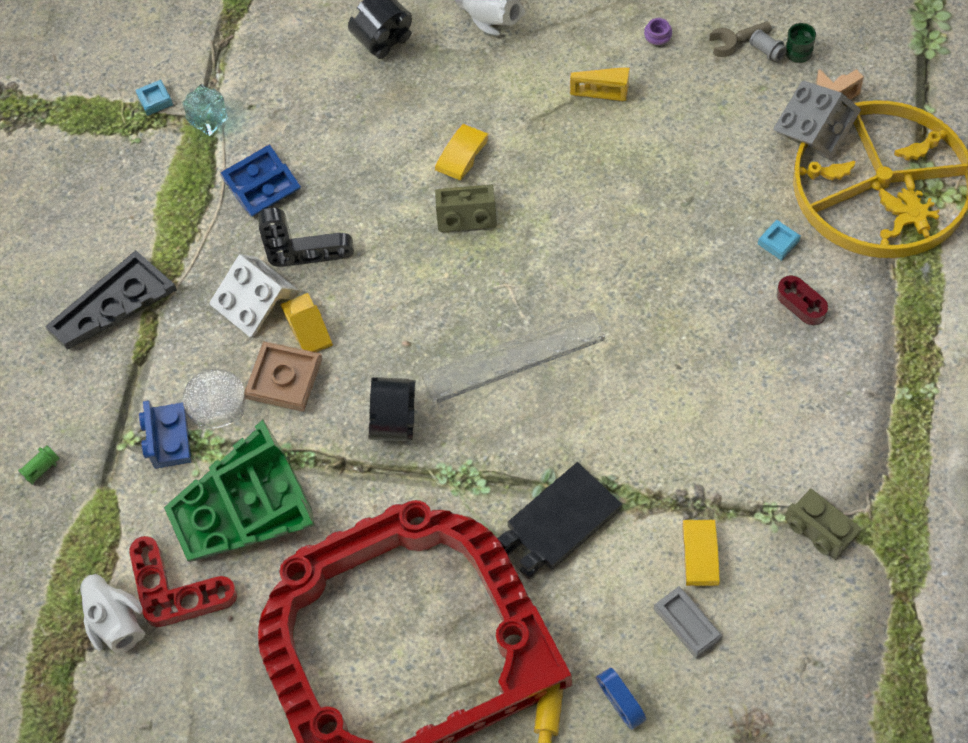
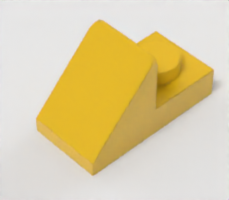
M308 293L280 304L302 350L317 353L333 346L317 305L313 304Z

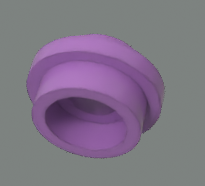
M663 18L650 20L644 29L645 39L654 45L667 43L672 37V28L668 21Z

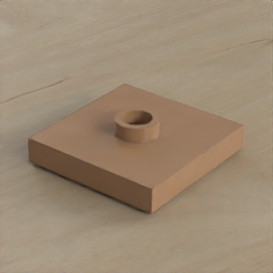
M263 341L244 392L245 399L304 412L323 359L321 353Z

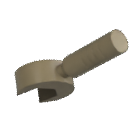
M769 21L740 30L736 34L728 28L713 30L710 33L709 41L721 39L725 43V46L714 47L713 55L717 57L731 55L736 49L737 41L742 42L750 39L752 34L758 29L763 30L764 33L771 32L772 28Z

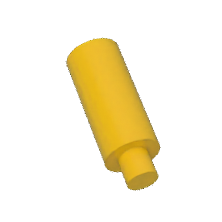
M560 683L546 689L548 693L537 702L534 733L539 734L538 743H552V736H557L559 733L563 690H559Z

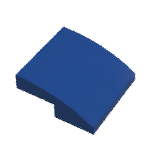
M270 144L220 172L221 178L251 217L301 189V186L287 165L281 162Z

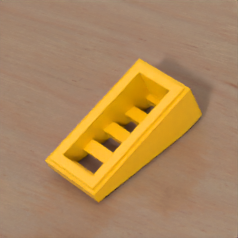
M621 67L572 72L570 75V95L626 101L630 68Z

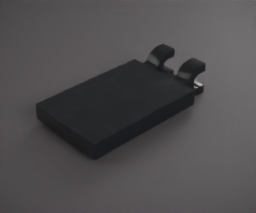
M577 461L508 521V527L511 530L506 531L497 539L508 556L521 543L530 551L520 560L522 565L520 571L530 579L545 564L551 570L557 567L622 509V503Z

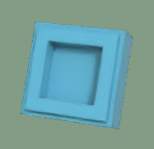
M161 79L135 90L147 116L173 106L172 100Z
M776 220L758 239V245L782 261L799 243L801 235Z

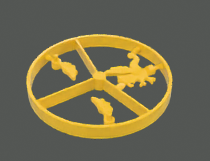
M873 100L854 103L861 111L853 124L876 175L812 204L809 203L804 194L800 175L803 176L807 173L812 180L820 175L832 181L834 179L841 180L844 176L850 175V170L854 168L856 162L831 164L829 167H821L820 163L811 162L808 170H806V168L799 166L808 144L801 142L793 172V187L798 205L808 222L822 236L848 251L876 258H901L916 255L944 242L956 231L968 211V150L958 135L947 124L929 112L912 105L893 101ZM885 114L898 116L917 122L932 130L922 143H913L908 147L895 150L894 155L897 157H903L906 161L909 159L918 160L920 157H925L929 148L937 147L940 139H943L955 152L961 164L892 171L889 167L882 165L860 115ZM965 175L967 194L964 207L952 223L937 234L930 236L928 231L931 227L926 217H932L937 220L940 216L938 215L940 210H927L935 204L931 202L932 198H928L926 204L920 203L921 198L917 196L922 197L923 193L918 190L914 191V180ZM904 181L906 183L907 190L902 188L901 192L897 193V197L884 190L889 187L890 183ZM873 188L879 191L880 204L885 206V210L898 216L894 221L893 231H889V229L881 230L880 237L882 239L880 244H874L852 238L838 231L824 221L817 212ZM914 223L917 232L923 234L925 238L917 242L900 245H889L887 240L899 236L903 226Z

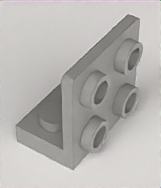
M802 81L774 126V131L808 144L822 157L831 160L861 109L841 92Z

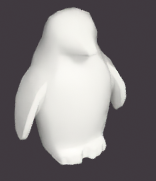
M454 0L459 8L467 11L472 16L474 23L479 29L493 35H500V32L493 28L492 25L512 26L525 13V9L519 0Z
M98 574L87 576L80 585V592L82 595L84 625L94 648L98 651L103 650V640L116 653L132 649L145 635L133 612L134 610L139 614L142 613L140 602L135 596L121 589L109 586L105 579Z

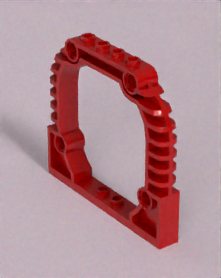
M412 500L402 505H392L384 513L374 518H364L346 531L331 533L324 541L318 544L303 546L294 555L289 556L283 561L279 570L281 581L269 594V599L260 615L258 646L263 664L297 743H374L373 741L350 734L339 710L328 706L320 707L298 658L293 631L299 609L312 604L320 598L325 590L328 579L399 546L412 551H422L442 543L464 554L476 569L502 620L496 629L495 636L499 653L506 659L498 680L500 695L467 711L465 709L457 710L446 718L447 721L436 726L434 724L426 725L416 731V736L401 743H455L536 704L541 697L548 693L546 689L560 683L559 690L573 686L572 675L539 611L529 598L502 544L488 528L471 517L454 514L448 510L431 511L425 502ZM420 517L424 519L418 525L410 524L414 518ZM305 572L302 579L297 581L291 580L294 574ZM510 635H518L522 638L515 645H509L505 642L506 638ZM326 723H337V727L332 733H321Z

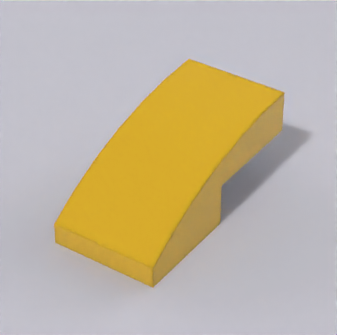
M462 124L443 150L435 165V171L461 180L473 167L474 158L487 144L489 134Z
M683 520L682 532L686 586H719V558L715 520Z

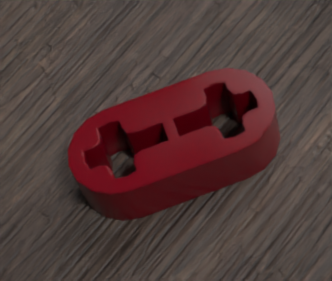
M789 275L779 281L776 294L777 299L801 321L814 326L821 324L826 319L828 311L827 301L801 278ZM786 288L789 290L795 288L796 294L794 292L787 294L785 290ZM810 307L811 309H813L815 307H818L819 312L813 311L812 313L808 312V308Z

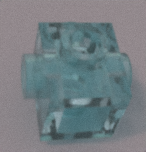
M202 84L190 92L182 102L186 113L185 118L189 124L209 136L228 118L222 94L216 89L210 90Z

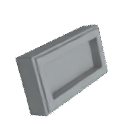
M680 586L654 604L653 609L696 659L722 640V634Z

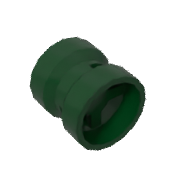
M796 23L789 28L786 42L787 50L785 53L789 60L803 63L812 57L816 31L811 25Z

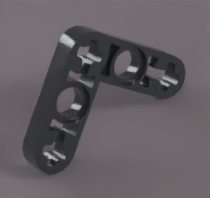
M267 208L258 214L261 239L268 262L273 266L286 267L348 258L354 253L353 238L348 233H332L292 239L286 214L283 210Z

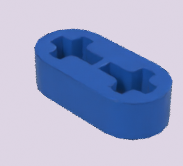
M610 667L596 676L601 690L629 729L633 730L647 720L642 708L613 668Z

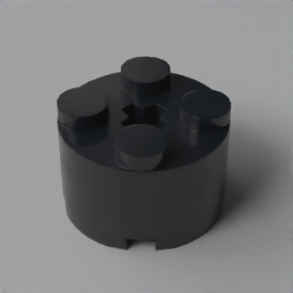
M363 0L357 6L360 12L356 18L351 15L348 22L349 32L378 59L386 57L392 46L398 42L400 44L405 43L412 34L411 30H409L412 23V15L398 0Z
M371 377L368 440L413 441L416 380Z

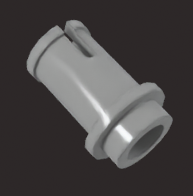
M761 29L756 30L749 40L750 45L766 54L769 61H780L787 50L783 41H776Z

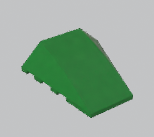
M263 419L254 426L256 430L244 439L242 437L232 446L234 449L221 461L217 459L208 467L209 472L200 480L195 479L164 507L188 562L315 526L312 508L294 470Z

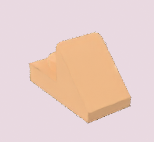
M819 69L815 84L841 92L851 100L860 94L864 76L856 69L848 75H841L833 83Z

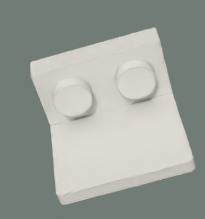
M239 254L212 297L210 305L249 337H254L275 303L281 299H294L300 290L258 257Z

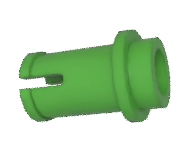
M48 445L43 449L39 447V453L18 470L31 485L52 465L56 467V462L60 459Z

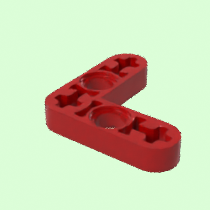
M141 536L132 542L129 554L139 601L142 606V614L151 626H168L226 609L235 603L237 590L233 581L225 576L213 577L170 590L162 553L157 542L148 536ZM142 548H149L148 556L152 565L146 566L141 556L143 553ZM151 574L159 575L160 582L156 587L148 589L143 586L144 579ZM224 586L226 590L225 597L219 599L217 595L218 588ZM205 590H206V592H207V594H208L207 597H208V599H209V601H210V603H207V604H206V600H205V598H204V596H203V594H202V591H205ZM189 594L197 595L199 601L194 608L185 609L181 606L182 599ZM171 600H174V604L178 610V612L174 613L171 608L173 607L170 603ZM156 605H161L163 608L159 617H155L153 614Z

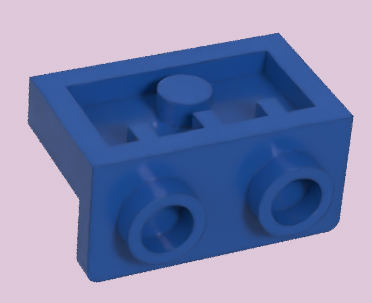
M150 400L143 401L144 412L139 413V421L142 431H146V440H142L144 458L150 459L154 469L192 463L187 413L184 402L152 407Z

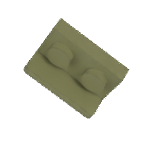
M493 184L435 189L439 232L495 228L497 226Z
M812 488L796 504L792 503L788 507L785 516L789 527L799 535L804 534L813 542L814 547L821 554L830 555L835 560L858 537L862 530L860 526Z

